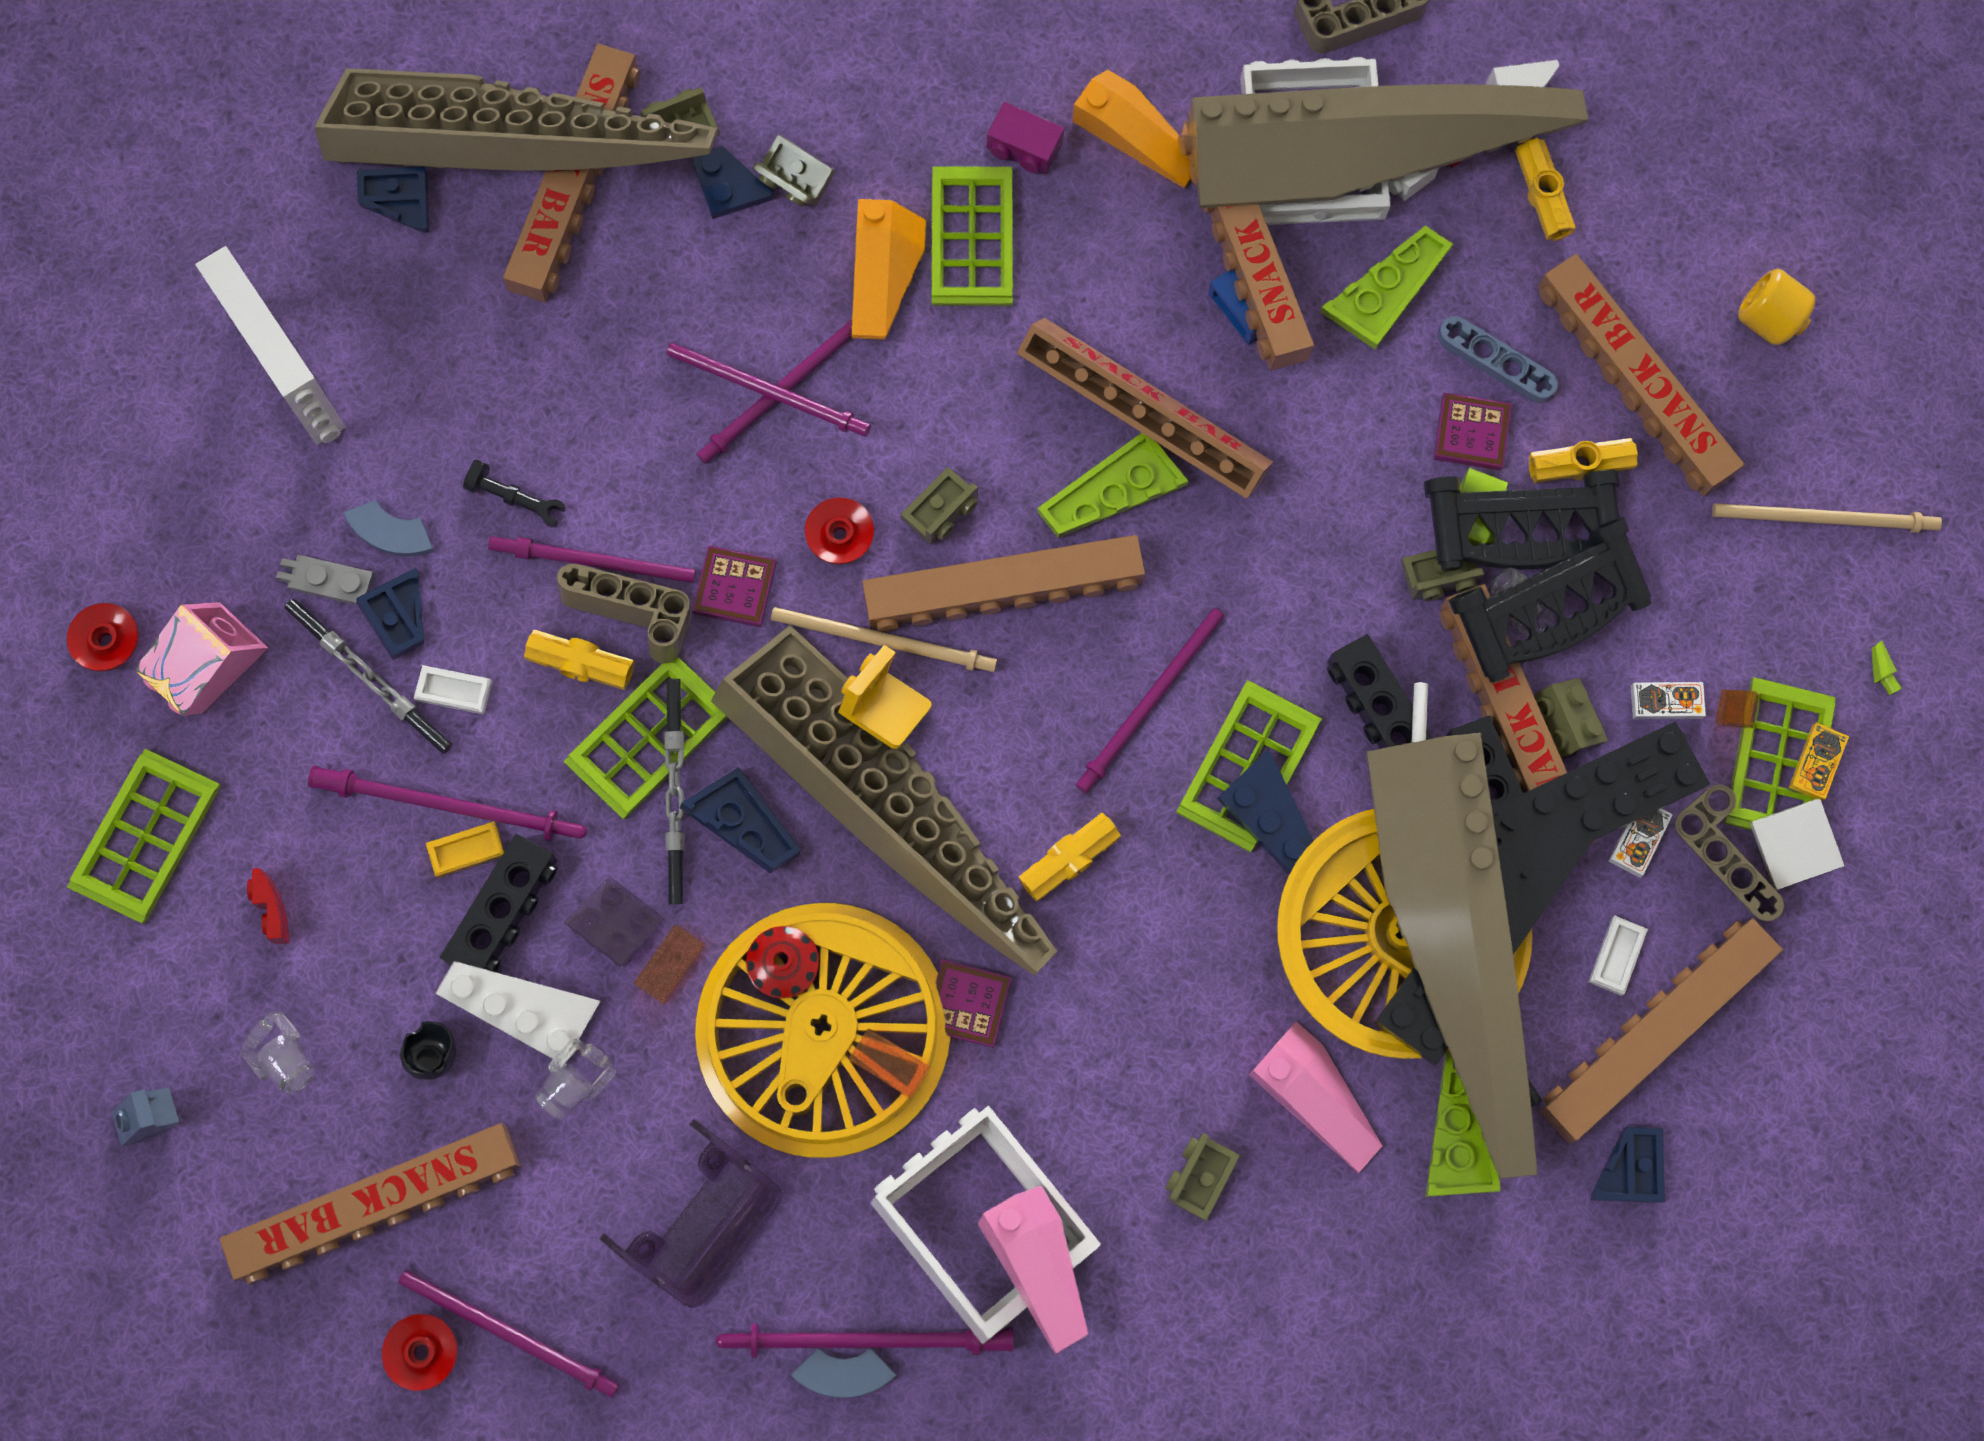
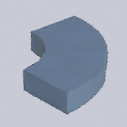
M377 500L343 512L352 529L371 547L373 546L381 551L391 553V555L402 557L421 556L434 552L421 518L411 520L394 518L383 511Z
M817 1348L791 1376L800 1384L816 1393L830 1397L847 1398L873 1392L890 1382L896 1374L871 1348L857 1357L847 1359L831 1357Z

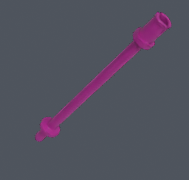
M312 766L308 776V787L337 792L339 797L348 798L354 793L544 831V839L548 842L552 841L554 834L582 839L587 835V828L584 825L558 820L557 810H551L547 817L362 780L358 779L354 771L349 769L341 772Z
M752 1324L751 1333H722L718 1335L716 1345L722 1349H751V1358H757L759 1348H966L968 1351H972V1355H980V1351L1013 1352V1327L1002 1328L982 1344L970 1328L965 1332L759 1333L758 1324Z

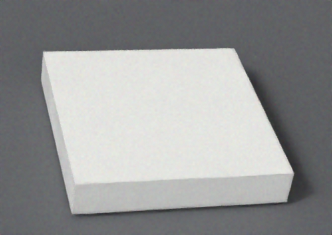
M1814 799L1749 822L1775 890L1844 866L1820 799Z

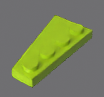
M1425 225L1393 250L1392 254L1381 263L1378 262L1370 268L1367 274L1346 287L1334 300H1330L1323 305L1320 313L1376 350L1451 250L1453 244Z
M1140 433L1039 506L1037 513L1057 538H1060L1188 486L1189 481L1156 441Z
M1450 1052L1445 1053L1425 1197L1501 1191L1499 1177L1481 1135L1482 1130L1475 1113L1473 1114L1468 1095L1453 1065L1455 1063Z

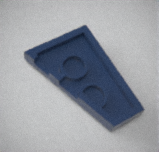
M1269 749L1216 798L1288 874L1291 873L1295 863L1305 849L1313 842L1309 830Z
M739 767L686 799L679 807L770 874L798 857L801 849Z

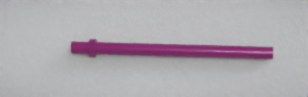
M852 319L778 382L776 386L790 391L852 337ZM763 395L720 434L714 433L709 438L710 442L696 454L697 457L706 464L719 452L723 454L728 450L727 445L771 408L777 400Z
M670 343L667 348V355L835 424L839 426V430L842 432L852 431L867 437L871 430V424L854 418V414L851 412H839L677 344Z
M1216 608L1211 610L1094 762H1088L1085 766L1087 771L1075 785L1079 790L1087 794L1098 778L1100 780L1103 779L1106 775L1104 770L1224 618V614Z
M407 1270L399 1278L398 1283L578 1379L585 1383L584 1388L590 1391L594 1388L611 1398L615 1396L620 1384L601 1375L602 1370L596 1367L592 1370Z

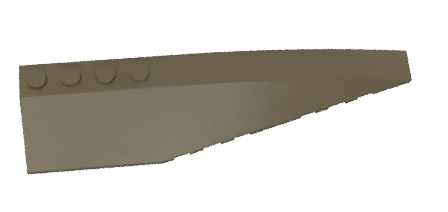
M351 68L345 69L314 126L324 161L371 163L373 165L394 164L407 167L430 166L435 168L516 171L609 168L708 155L712 151L718 134L716 127L679 119L672 123H667L663 121L660 115L649 113L646 117L632 115L631 109L619 106L615 111L605 109L604 103L559 93H553L548 97L541 95L539 89L526 87L523 91L511 88L509 82L497 80L493 85L484 83L483 77L477 75Z
M1424 84L1192 97L1187 121L1199 209L1334 200L1344 197L1345 193L1359 189L1361 192L1371 189L1377 183L1387 180L1394 182L1404 179L1405 175L1417 171L1423 173L1472 158L1473 154L1496 151L1501 146L1517 141L1519 144L1529 141L1532 136L1542 133L1548 135L1585 124L1588 121L1583 90L1514 85Z
M791 625L722 679L711 702L841 824L916 889L974 934L1034 976L1058 952L1033 916L1025 914L1018 904L1019 897L1013 888H1007L997 874L999 869L991 858L986 859L978 848L980 842L948 797H942L935 788L936 781L929 771L924 772L915 760L916 753L910 744L903 743L900 748L893 749L838 713L845 696L841 693V690L848 678Z
M1481 733L1443 736L1367 751L1366 757L1385 894L1390 906L1392 905L1398 920V927L1402 937L1406 940L1412 955V962L1424 985V992L1446 1047L1448 1046L1455 1064L1453 1065L1459 1079L1461 1078L1468 1095L1473 1114L1475 1113L1482 1130L1481 1135L1499 1179L1538 1175L1518 988Z

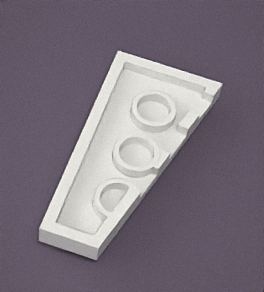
M455 961L435 992L438 996L563 1065L600 1003L599 1000Z

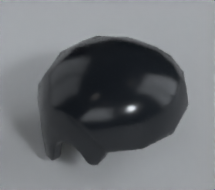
M423 1021L418 1030L405 1035L399 1056L404 1070L412 1077L432 1080L441 1077L450 1070L457 1051L453 1035L445 1025L440 1022Z

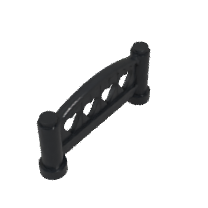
M1599 470L1587 473L1583 476L1585 487L1460 493L1458 477L1446 476L1426 480L1423 483L1425 497L1430 498L1438 565H1441V571L1460 570L1464 561L1510 570L1546 569L1596 545L1591 530L1605 522L1620 518L1616 487L1620 486L1618 471ZM1573 512L1589 533L1587 541L1579 537L1574 541H1569L1565 537L1564 532ZM1541 514L1557 533L1556 542H1550L1548 539H1545L1542 543H1538L1534 540L1533 531ZM1509 515L1525 535V542L1523 544L1517 543L1515 540L1511 544H1505L1501 540L1500 535ZM1477 516L1493 536L1492 545H1486L1483 542L1478 546L1470 544L1468 535Z
M1624 517L1610 520L1593 528L1591 532L1596 545L1487 599L1482 587H1477L1448 600L1453 613L1459 614L1485 677H1488L1490 683L1508 677L1510 675L1508 669L1511 664L1548 657L1581 643L1606 626L1626 606H1630L1631 611H1636L1651 604L1650 591L1626 535L1630 530ZM1594 573L1613 588L1612 597H1603L1599 604H1595L1592 601ZM1566 587L1585 602L1584 611L1582 613L1574 612L1570 619L1565 617L1563 613ZM1538 602L1557 616L1556 625L1554 627L1546 626L1542 633L1538 632L1535 628ZM1509 616L1526 627L1529 632L1527 640H1517L1514 647H1510L1506 642Z

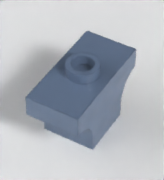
M169 1087L154 1091H145L143 1089L130 1092L112 1111L121 1147L137 1143L153 1135L168 1132L179 1123Z

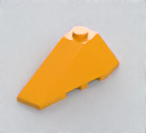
M1109 70L1092 78L1074 103L1072 122L1185 189L1191 180L1189 172L1190 162L1187 155L1183 156L1178 143L1180 135L1135 85Z
M858 199L852 338L886 340L900 309V303L906 289L913 280V274L918 262H921L925 253L926 220L892 200Z

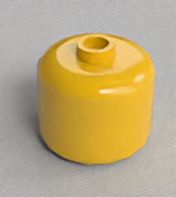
M1774 269L1762 276L1748 292L1739 307L1738 318L1745 326L1768 343L1780 345L1790 340L1795 334L1797 336L1800 335L1807 328L1811 321L1809 317L1814 310L1816 299L1809 289L1785 271Z

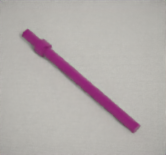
M490 536L488 542L489 550L515 554V558L530 560L531 557L689 583H694L696 577L695 569L533 543V539L518 537L517 540Z

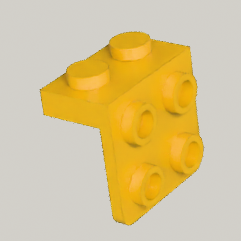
M884 645L876 655L870 653L859 669L861 673L857 677L851 675L841 690V693L845 696L838 713L889 747L898 749L926 716L932 704L929 699L888 673L896 652Z

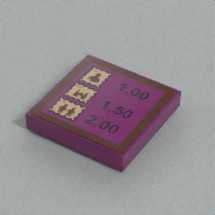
M1444 392L1441 400L1433 460L1501 471L1504 465L1512 403Z
M708 545L692 609L693 614L761 628L777 564L776 559Z
M941 960L936 979V988L943 1006L945 1033L955 1039L994 1048L1011 977Z

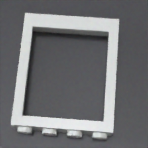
M1354 57L1342 61L1323 58L1315 62H1299L1298 60H1287L1283 63L1267 64L1263 61L1252 62L1249 65H1243L1240 79L1241 94H1254L1255 91L1378 86L1376 59ZM1388 180L1374 184L1373 188L1369 189V195H1346L1334 200L1263 204L1259 206L1267 225L1385 220L1390 208Z
M227 246L196 263L195 265L315 444L329 443L335 440L346 426Z
M989 1106L980 1113L976 1108L967 1113L959 1121L962 1126L952 1135L948 1130L942 1133L931 1143L934 1149L925 1157L918 1153L902 1166L906 1172L896 1180L891 1175L874 1188L877 1195L871 1202V1205L982 1344L1026 1309V1304L1017 1289L1014 1288L981 1316L895 1209L893 1204L981 1134L1027 1191L1039 1186L1043 1187L1061 1217L1065 1237L1069 1242L1067 1246L1073 1268L1101 1245Z

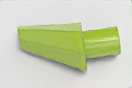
M1880 641L1871 648L1874 683L1880 681L1890 696L1902 688L1893 675L1897 670L1883 641Z

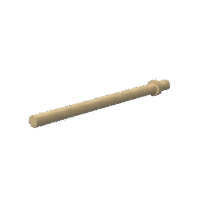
M1714 503L1712 506V517L1902 528L1910 529L1911 533H1919L1921 530L1940 531L1942 526L1941 517L1922 516L1920 512H1912L1910 515L1718 503Z
M777 607L773 608L771 621L878 646L885 645L891 649L964 665L966 670L974 671V668L995 672L997 659L978 655L977 650L971 649L970 652H965Z

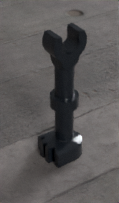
M477 459L473 461L465 477L463 489L472 493H476L480 489L503 498V502L510 506L516 504L535 512L538 516L542 517L543 522L547 526L557 527V520L550 518L548 513L552 509L564 512L566 507L562 501L557 499L549 501L539 500L521 492L518 486L513 484L507 486L487 477L490 470L488 464Z

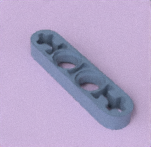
M1451 316L1442 322L1438 331V340L1443 347L1533 402L1544 403L1553 397L1558 383L1552 372L1464 318ZM1454 327L1460 330L1459 336H1456L1454 339L1448 337L1449 330H1452ZM1469 335H1471L1474 338L1470 341L1468 348L1466 349L1463 346L1467 341ZM1486 344L1490 347L1492 355L1488 358H1480L1475 354L1474 346ZM1507 361H1513L1519 365L1521 373L1517 376L1507 375L1503 370V364ZM1527 371L1532 372L1526 383H1522L1521 381L1524 379ZM1541 380L1547 383L1546 389H1543L1541 392L1536 391V383H1539Z

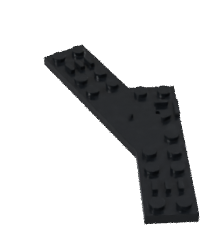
M1676 721L1494 808L1492 807L1513 955L1593 841L1710 785ZM1413 967L1374 1023L1435 1066L1447 1051L1448 1046L1446 1047L1424 992L1425 988L1420 975L1415 967Z

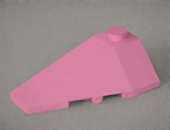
M1296 1021L1251 1071L1249 1076L1357 1173H1360L1383 1145L1324 1045Z
M1039 1186L1016 1194L983 1213L978 1222L980 1229L1055 1355L1088 1335L1061 1217L1043 1187Z

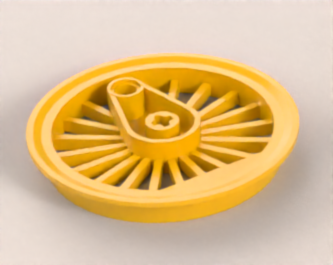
M1373 808L1347 817L1328 828L1305 849L1295 863L1287 878L1278 908L1277 940L1279 953L1286 977L1294 993L1310 1015L1327 1031L1349 1045L1368 1053L1390 1058L1420 1059L1422 1058L1420 1055L1384 1029L1380 1028V1031H1377L1359 1023L1386 970L1389 969L1391 971L1384 1008L1396 992L1398 977H1402L1404 981L1414 967L1411 959L1412 955L1405 938L1403 937L1400 940L1396 936L1399 931L1398 920L1372 865V861L1380 855ZM1363 869L1381 904L1355 879ZM1348 885L1373 913L1338 893ZM1329 901H1332L1367 920V922L1323 914L1318 911ZM1309 920L1364 931L1365 933L1301 941L1300 928ZM1532 929L1513 955L1518 993L1529 968L1532 953ZM1358 943H1366L1367 945L1311 971L1303 954V950ZM1369 953L1372 955L1365 964L1328 998L1314 981L1315 978ZM1379 962L1381 965L1352 1018H1349L1335 1007L1333 1003L1375 963Z
M813 903L787 908L771 914L749 927L727 947L712 968L703 987L696 1015L695 1038L700 1069L706 1085L722 1111L736 1126L755 1140L775 1150L809 1158H833L859 1153L875 1147L905 1128L920 1113L937 1088L943 1074L949 1052L950 1036L945 1033L943 1006L936 988L938 972L921 946L908 933L893 922L866 909L837 903ZM777 926H789L801 930L811 938L817 948L821 949L819 989L815 990L814 983H812L807 988L808 992H802L797 995L798 998L796 1000L793 998L780 999L790 1007L789 1010L729 989L739 969L748 974L746 958L752 942L762 932ZM829 952L843 956L831 990H827ZM777 955L775 958V964L778 966H784V962L782 961L780 956ZM854 960L863 963V967L842 994H838L850 961ZM873 968L891 973L848 1002V999ZM902 977L917 982L920 989L919 993L855 1012L857 1007ZM727 997L784 1017L786 1021L720 1019L724 998ZM924 1001L927 1024L858 1023V1020ZM823 1019H827L831 1030L823 1031L821 1036L817 1035L818 1032L813 1025L815 1023L821 1024ZM719 1028L784 1030V1033L726 1050H720ZM858 1033L927 1034L923 1056L921 1057L858 1035ZM783 1043L781 1049L731 1081L723 1060ZM855 1044L866 1046L913 1063L919 1067L909 1085L905 1086L854 1047ZM849 1054L853 1055L901 1093L900 1097L884 1111L847 1058ZM781 1060L780 1073L753 1107H751L737 1089ZM842 1064L877 1115L856 1126L853 1124L838 1072ZM833 1080L846 1129L822 1132L823 1092ZM795 1087H802L807 1093L805 1101L796 1106L789 1104L787 1101L789 1091ZM776 1092L778 1102L785 1110L781 1124L775 1123L760 1114ZM814 1107L813 1132L789 1128L793 1116L805 1115Z

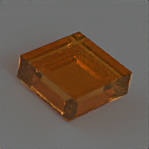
M1721 689L1715 722L1719 726L1754 728L1759 694L1756 691Z

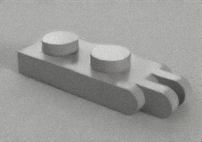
M297 555L295 561L282 558L280 567L290 569L292 573L278 571L276 575L278 581L288 583L287 589L356 606H358L356 604L357 597L371 591L375 577L372 571Z

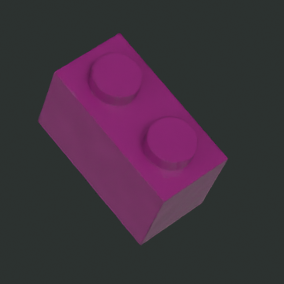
M1004 101L987 133L986 149L990 150L992 155L1001 160L1009 158L1020 163L1021 167L1028 172H1041L1047 175L1063 144L1064 127Z

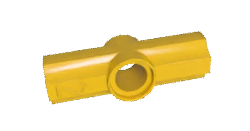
M1534 138L1517 146L1515 153L1529 189L1527 193L1528 200L1536 209L1546 240L1557 241L1573 234L1576 227L1562 191L1564 180L1561 174L1554 168L1545 140ZM1539 186L1547 187L1552 193L1543 192Z
M1631 438L1600 443L1581 441L1573 447L1530 453L1528 456V468L1530 478L1534 484L1571 478L1584 480L1583 476L1594 471H1625L1635 469L1637 467L1638 453L1636 444ZM1576 456L1585 457L1590 465H1581L1577 461Z
M535 629L529 635L525 646V660L557 669L568 678L575 679V676H577V680L581 682L592 680L624 691L629 685L635 665L634 660L600 650L597 645L579 638L567 640Z
M1102 812L1072 835L1070 833L1060 839L1046 852L1047 855L1023 872L1018 879L1029 895L1038 902L1064 881H1070L1079 875L1078 871L1082 873L1093 863V859L1121 838V835L1109 817Z

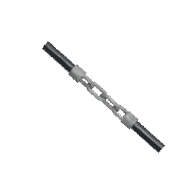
M291 599L285 605V610L320 641L319 644L331 656H336L341 662L347 664V667L377 695L381 696L384 702L391 707L390 710L402 721H407L442 754L450 750L452 743L416 711L417 707L405 696H401L378 674L372 672V669L346 646V642L334 631L330 632L297 600ZM342 650L348 654L346 658L340 654ZM357 662L366 672L362 674L352 664ZM372 678L383 686L381 690L371 682ZM392 694L396 698L394 703L387 696Z
M667 679V732H664L665 764L669 770V789L665 796L669 832L665 833L666 851H668L669 905L683 904L682 851H685V833L681 832L680 819L683 817L684 811L679 808V813L677 811L671 812V795L674 797L679 795L680 807L684 801V793L680 788V769L684 763V732L681 731V679ZM670 752H678V763L676 761L671 762Z

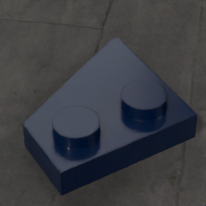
M723 146L712 149L708 155L691 157L712 219L774 200L772 191Z
M425 167L357 170L358 203L360 207L423 233H429L427 171Z
M417 568L357 597L356 604L392 660L424 644L419 571Z
M1625 1127L1622 1129L1593 1189L1591 1201L1665 1202L1663 1128Z

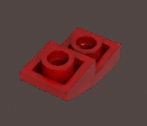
M252 868V879L247 881V896L249 900H252V904L260 910L267 909V913L262 914L261 918L263 935H267V939L274 944L290 943L284 904L274 882L262 869Z

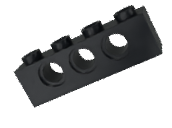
M1366 634L1333 652L1327 661L1329 664L1327 672L1334 684H1341L1346 692L1345 701L1350 711L1354 715L1359 714L1365 724L1363 731L1368 741L1372 745L1377 743L1380 749L1397 746L1392 742L1390 733L1399 732L1405 736L1407 743H1411L1413 707L1370 636ZM1354 674H1366L1371 684L1368 686L1359 685L1354 679ZM1376 702L1383 703L1388 708L1389 714L1386 716L1376 714L1372 704ZM1426 729V740L1432 739Z
M1490 715L1453 728L1448 732L1446 736L1481 733L1488 785L1496 788L1499 794L1498 799H1490L1491 807L1494 808L1523 794Z
M516 833L439 958L450 966L455 961L497 972L501 964V959L498 957L505 946L511 947L520 933V928L517 926L523 916H530L539 902V897L536 895L542 885H549L558 870V867L555 866L558 861L556 857L549 851ZM523 871L529 872L530 879L525 886H513V879L516 874ZM502 902L510 903V913L504 918H495L494 910L496 906ZM483 933H490L492 936L491 944L486 949H476L475 941L477 937Z

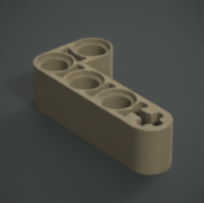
M1297 0L1294 14L1309 47L1316 53L1323 54L1422 18L1429 0H1353L1333 7L1330 0ZM1311 3L1314 4L1316 7H1308L1305 4ZM1378 9H1384L1389 13H1382ZM1348 20H1355L1359 24H1352ZM1318 31H1326L1330 35H1322Z
M568 564L557 573L560 601L565 606L648 628V649L651 658L659 663H670L677 659L691 621L690 601L684 592L579 564ZM604 593H612V594H613V595L608 596V597H607V596H602V594H604ZM640 601L646 602L644 605H636L635 603ZM672 610L681 611L680 613H677V614H670V613H668L669 611H672ZM662 639L670 640L668 643H659L657 641Z
M1711 786L1676 816L1674 821L1675 831L1754 917L1764 921L1775 920L1782 914L1784 909L1781 895L1716 827L1735 808V794L1727 786ZM1714 791H1721L1728 797V805L1722 811H1715L1709 805V796ZM1686 815H1695L1701 821V829L1695 835L1686 834L1681 827L1682 819ZM1712 841L1721 842L1726 849L1725 857L1717 862L1710 860L1706 855V848ZM1742 867L1748 870L1751 880L1746 887L1737 888L1731 882V875L1735 869ZM1759 882L1763 888L1758 889L1757 892L1763 898L1773 897L1774 899L1771 904L1774 909L1772 913L1767 911L1760 913L1757 910L1761 905L1760 902L1752 895L1748 901L1744 897L1745 894L1753 891Z

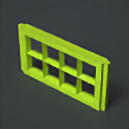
M932 166V306H1013L1012 167ZM944 185H969V205H944ZM976 185L1001 186V205H976ZM944 212H969V232H944ZM976 212H1001V232H976ZM944 239H969V259H944ZM976 239L1001 240V260L976 259ZM944 267H969V287H944ZM976 267H1001V287H976Z
M679 657L670 663H662L563 761L623 820L669 777V770L665 762L650 775L633 758L648 742L665 757L664 744L655 735L667 724V705L653 691L668 676L672 679H681V688L687 693L681 700V709L693 698L711 715L696 731L681 719V730L689 737L684 742V761L728 718L711 702L715 691ZM646 698L665 714L650 731L631 714ZM625 719L643 736L628 753L609 735ZM602 741L622 758L606 774L587 757ZM670 752L671 762L676 761L678 763V752ZM626 763L645 780L630 797L611 780Z
M1753 677L1751 679L1730 787L1735 794L1736 804L1732 812L1725 817L1724 824L1752 831L1749 822L1774 814L1777 794L1803 800V803L1814 800V798L1800 792L1779 786L1782 766L1796 768L1798 764L1797 760L1784 757L1788 736L1807 740L1809 735L1806 732L1790 729L1793 707L1819 713L1818 723L1831 728L1836 697ZM1761 699L1786 705L1783 727L1757 721ZM1755 728L1781 734L1778 755L1752 749ZM1750 757L1776 763L1772 784L1746 778ZM1744 786L1770 792L1767 814L1741 808Z
M1247 680L1181 801L1176 814L1251 853L1257 843L1252 835L1242 825L1226 817L1229 811L1224 806L1221 812L1218 813L1197 802L1198 796L1206 782L1223 791L1230 786L1210 775L1220 755L1244 767L1240 774L1242 775L1256 761L1264 745L1287 756L1280 771L1287 785L1322 719ZM1248 703L1272 715L1262 734L1239 723ZM1278 719L1301 730L1292 750L1268 738ZM1234 729L1258 741L1248 760L1225 749Z
M144 749L69 879L70 882L67 888L141 924H145L218 794L221 785ZM147 772L170 783L159 803L136 793ZM176 786L200 797L189 817L165 806ZM131 800L155 810L144 831L120 820ZM160 814L184 824L173 845L150 834ZM116 827L139 838L129 858L105 848ZM145 841L169 852L158 873L134 862ZM100 855L123 865L113 886L89 875ZM130 869L153 880L143 900L119 890Z

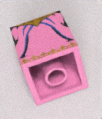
M220 602L180 605L134 670L144 678L143 682L147 687L159 692L168 701L170 709L177 714L183 716L202 714L268 647Z

